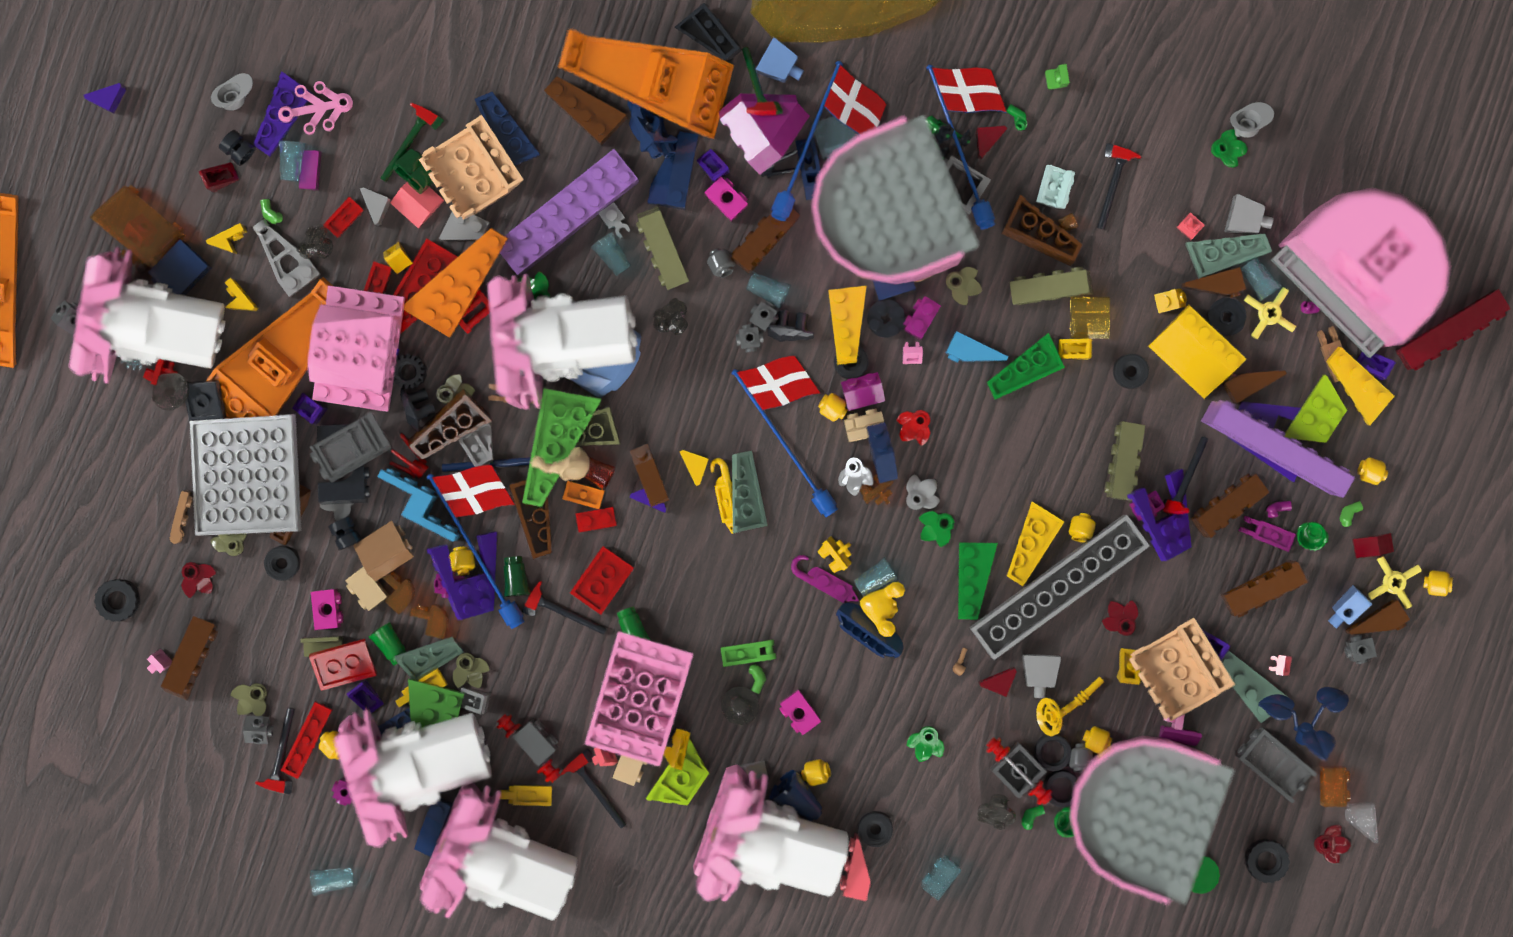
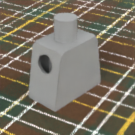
M1236 194L1233 196L1224 232L1257 234L1260 231V227L1271 229L1274 218L1264 216V205Z
M1022 654L1026 685L1034 687V698H1046V687H1055L1061 657L1058 655Z

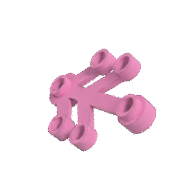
M322 81L314 84V91L318 94H324L332 101L323 102L309 93L305 86L298 85L295 88L296 96L306 99L313 105L294 109L284 106L279 109L278 117L282 122L289 123L295 116L315 113L310 122L304 125V132L307 135H312L326 110L334 109L329 119L323 122L324 130L332 131L334 123L340 114L348 112L352 108L353 101L346 93L337 95L326 88ZM318 84H321L323 86V90L318 91L316 89V86ZM299 88L304 89V93L298 94L297 90ZM344 99L346 100L347 104L345 106L340 105L339 101ZM283 111H288L290 115L284 117L282 113ZM331 122L332 127L326 128L325 123ZM307 126H312V127H313V131H312V132L306 131V127H307Z

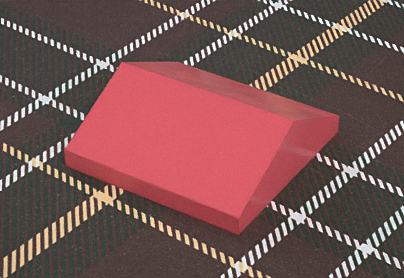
M407 182L400 188L390 203L419 229L444 200L430 187L422 194H419Z

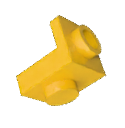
M1182 288L1154 295L1158 313L1186 307L1187 297Z

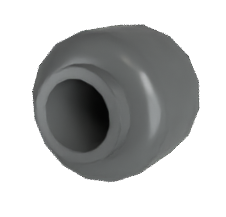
M717 248L710 252L707 264L713 275L721 278L731 275L734 271L735 261L732 259L729 251Z
M1075 744V748L1071 749L1069 767L1074 769V772L1083 773L1088 763L1094 758L1093 751L1086 748L1085 744Z

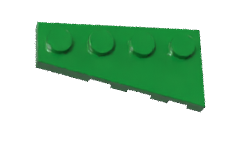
M1048 333L986 383L994 400L1065 367Z
M959 542L958 619L978 620L998 543Z

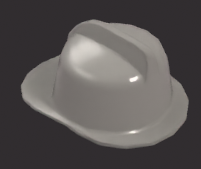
M245 73L238 74L215 88L211 95L212 103L229 111L242 107L246 95L249 94L253 86L251 76Z
M1255 102L1233 113L1230 121L1234 127L1236 137L1250 138L1255 136L1261 128L1273 120L1274 111L1266 103Z

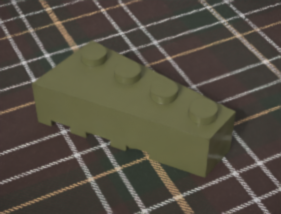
M656 206L637 214L639 222L636 225L640 234L643 232L645 234L646 240L643 242L647 251H652L654 257L650 259L654 268H659L661 275L658 278L662 287L666 285L667 290L689 282L659 207Z
M1083 267L1071 268L1072 272L1064 273V270L1053 271L1052 275L1045 276V273L1034 274L1033 278L1026 279V276L1015 277L1014 281L1010 282L1013 305L1042 302V300L1061 299V297L1071 298L1085 293L1092 295L1093 287L1090 271L1083 270Z
M611 407L594 412L576 446L621 444Z
M1123 421L1116 425L1114 436H1117L1116 444H1113L1111 449V455H1114L1113 462L1109 463L1108 466L1110 479L1109 482L1106 481L1104 493H1107L1106 497L1132 501V499H1128L1127 495L1132 493V490L1137 486L1138 478L1135 475V471H1138L1141 459L1138 452L1142 450L1145 425Z

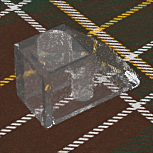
M1371 802L1347 804L1345 818L1349 821V824L1373 843H1378L1375 804Z

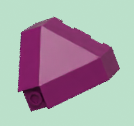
M740 93L719 111L721 122L724 126H728L731 131L730 136L736 145L744 151V157L759 174H762L783 157L810 117L798 104L796 95L764 94L767 102H779L783 113L778 115L746 113L748 107L755 106L757 98L756 94Z

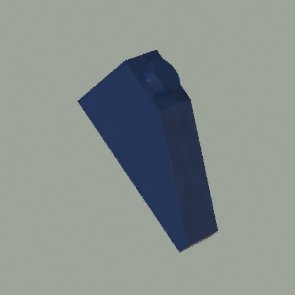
M814 138L810 141L800 167L806 200L814 199L818 176L821 173ZM807 139L795 141L796 149L798 150V160Z
M440 797L436 803L430 806L414 847L415 850L427 856H432L437 840L454 803Z

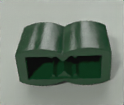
M410 149L395 162L393 169L416 192L422 194L434 183L429 176V173L432 171H426L419 161L422 158V154Z

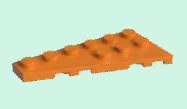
M492 228L489 229L404 304V310L449 338L452 337L508 238Z

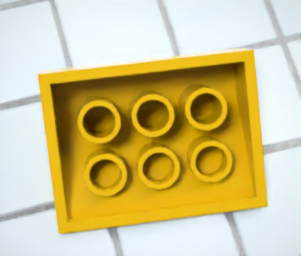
M1190 305L1149 345L1164 362L1204 399L1246 360L1232 344Z

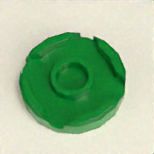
M1203 855L1191 888L1193 893H1208L1219 882V868L1208 856Z

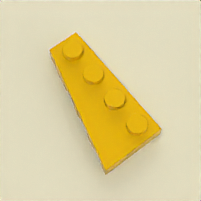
M867 286L828 290L837 365L857 363Z
M1337 347L1326 362L1338 381L1344 386L1347 395L1355 403L1358 412L1364 417L1365 423L1371 425L1394 398V395L1342 347Z
M1031 502L1007 577L1024 586L1063 526L1064 521Z

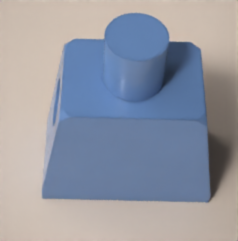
M774 37L756 68L758 74L783 83L786 82L788 76L799 81L804 70L795 66L798 56Z
M1352 585L1332 607L1336 613L1328 621L1336 629L1344 621L1350 625L1372 603Z

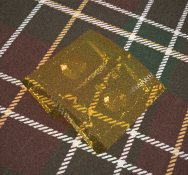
M1071 297L1070 338L1109 339L1110 298Z

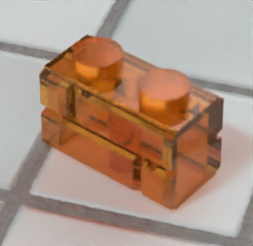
M1320 766V805L1324 807L1347 806V802L1350 801V791L1347 790V782H1350V773L1346 767Z

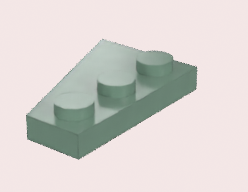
M452 636L397 655L395 659L411 679L419 680L463 653V649Z

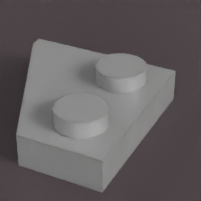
M452 212L439 239L442 241L478 240L486 233L490 222L476 215L463 220L462 217L456 218Z
M491 422L480 426L472 433L460 437L459 442L474 466L488 465L494 461Z

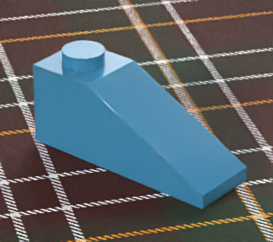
M957 331L945 352L949 355L948 359L957 363L959 360L967 362L1006 361L1008 359V356Z

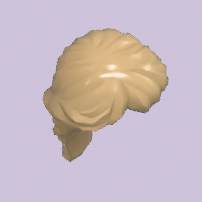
M576 447L565 460L546 464L542 457L536 456L531 461V466L540 468L545 473L559 474L564 481L583 478L589 470L590 461L583 449Z

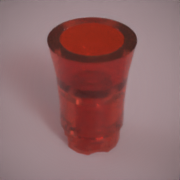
M589 457L590 467L584 478L604 491L611 481L616 467Z

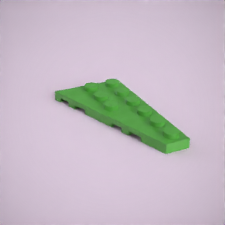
M544 389L522 503L543 506L559 474L545 473L540 468L532 467L531 461L536 456L542 457L546 464L565 460L577 445L602 399Z
M411 678L408 679L411 722H415V724L420 722L423 728L459 716L464 692L439 687Z

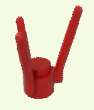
M401 433L400 437L409 447L408 439L405 437L403 433ZM411 448L410 450L419 461L415 459L411 462L392 449L391 452L408 464L409 469L392 461L389 464L410 474L413 478L417 477L420 479L429 468L426 465L427 461L425 459L422 460Z

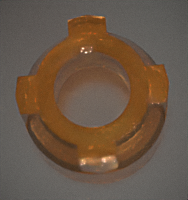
M1072 213L1058 221L1061 228L1065 231L1078 227Z

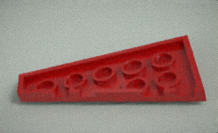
M426 239L393 295L405 297L406 303L450 265L457 256ZM403 310L400 334L418 320V318Z

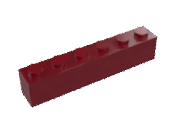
M1493 290L1395 351L1407 370L1414 369L1416 371L1425 366L1424 362L1428 359L1433 361L1440 357V352L1444 349L1449 351L1458 345L1456 342L1463 339L1465 341L1474 336L1473 332L1479 329L1481 331L1489 327V322L1493 319H1496V321L1502 319L1507 315L1506 311L1511 308L1500 290Z

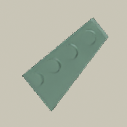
M1266 234L1185 243L1199 279L1272 252Z
M752 451L732 455L733 533L768 526Z
M1227 651L1221 662L1235 684L1232 688L1260 723L1264 722L1270 715L1258 706L1259 702L1270 695H1286L1230 651Z

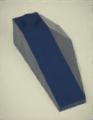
M679 132L676 137L678 141L673 144L676 153L671 158L664 159L651 183L648 204L680 210L686 209L698 134Z

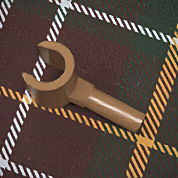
M966 648L962 649L958 661L953 666V672L959 676L966 669V667L961 665L967 652Z

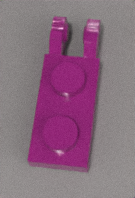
M1244 516L1243 520L1245 522L1257 525L1255 532L1245 527H1240L1239 532L1290 552L1296 534L1264 521H1257Z

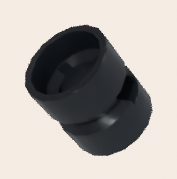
M236 130L230 131L218 146L226 155H231V159L239 166L245 164L256 150V147L248 140L243 141V136Z
M351 516L328 526L331 535L336 536L335 543L339 551L362 540L358 531L353 529L355 524Z

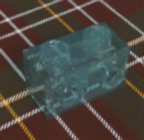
M946 855L936 861L933 871L930 874L927 873L921 881L923 890L936 900L941 898L962 871L960 866Z

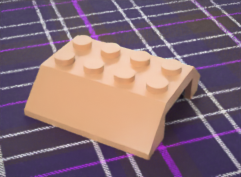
M482 115L466 124V129L436 148L432 146L424 151L422 158L419 159L426 171H432L429 173V176L436 187L442 186L439 192L446 203H453L450 209L455 217H462L463 220L479 213L509 194L523 181L522 176Z
M1195 618L1178 626L1176 630L1146 647L1143 646L1131 654L1132 658L1129 659L1136 671L1140 669L1141 673L1138 675L1145 687H1151V690L1148 692L1156 705L1161 704V707L1158 709L1165 720L1169 718L1170 721H1173L1235 685Z

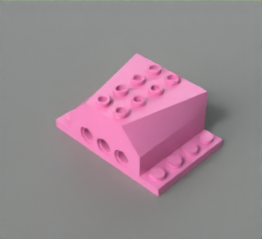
M328 286L326 305H320L313 323L308 357L310 381L315 382L312 400L389 412L405 297Z
M619 631L585 744L660 766L693 653Z

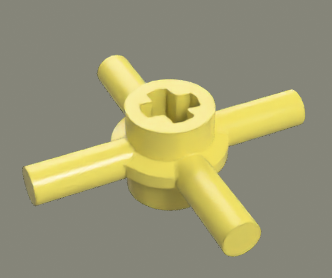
M1282 287L1273 302H1266L1264 304L1250 295L1245 297L1244 301L1259 310L1258 316L1261 320L1251 334L1253 338L1258 339L1267 325L1276 323L1290 332L1295 330L1296 325L1282 317L1280 304L1289 290ZM1272 310L1271 314L1273 316L1268 317L1269 313L1267 311Z
M1384 556L1377 558L1385 576L1383 578V585L1368 593L1369 598L1373 600L1381 594L1389 592L1398 595L1405 609L1412 607L1413 605L1404 589L1407 583L1406 580L1422 571L1420 566L1416 565L1401 573L1392 571ZM1392 579H1397V586L1391 584L1394 582Z

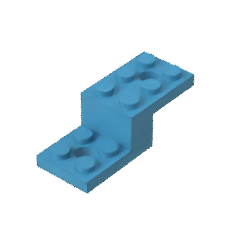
M388 468L387 470L380 471L379 478L412 494L402 516L453 542L459 540L461 533L457 532V527L451 524L443 525L441 524V519L433 515L428 516L438 497L434 494L435 491L427 486H417V481L409 477H400L401 473L394 469Z

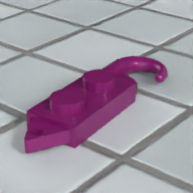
M799 555L792 560L791 570L796 577L842 603L844 601H859L852 589L853 586L827 571L814 567L808 573H805L798 569V562L803 559L808 560V556Z

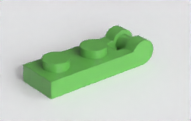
M774 639L721 647L723 667L776 659V653L773 651ZM765 647L766 654L760 655V648Z

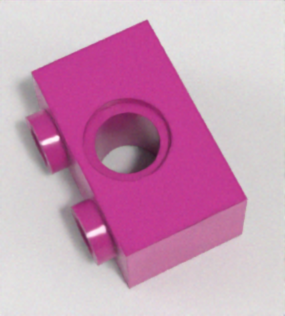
M720 177L705 191V195L732 222L748 207L746 202L748 199L742 192L737 193L733 189L734 184L728 178L724 180ZM726 193H730L733 196V200L729 203L722 200L723 195Z
M337 589L312 591L314 629L321 630L341 627L343 613L342 611L339 612V604H341L340 592H337ZM325 604L331 605L332 612L330 614L324 612Z
M799 689L780 702L782 706L779 708L785 718L789 716L793 721L791 726L796 733L801 732L804 735L821 722V719ZM797 708L803 709L805 712L804 716L796 718L793 714L794 710Z

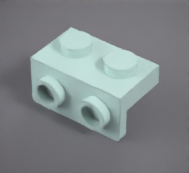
M1046 165L1036 202L1056 209H1065L1069 201L1071 186L1074 183L1075 172Z

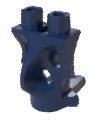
M628 101L627 105L631 111L629 126L635 137L640 141V150L642 152H649L652 159H657L661 155L664 158H671L676 153L673 144L678 139L667 133L663 118Z

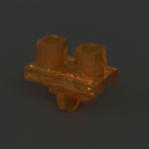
M876 474L873 477L878 484L875 489H872L869 485H862L860 492L863 500L868 504L879 495L880 497L875 500V503L879 505L884 501L888 505L890 501L887 498L893 493L890 489L884 494L883 491L894 482L891 480L879 483Z

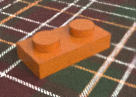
M567 481L562 499L600 509L605 491Z

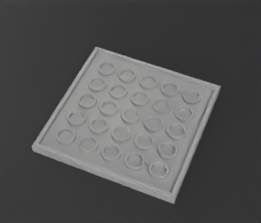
M296 415L190 421L195 536L301 531Z

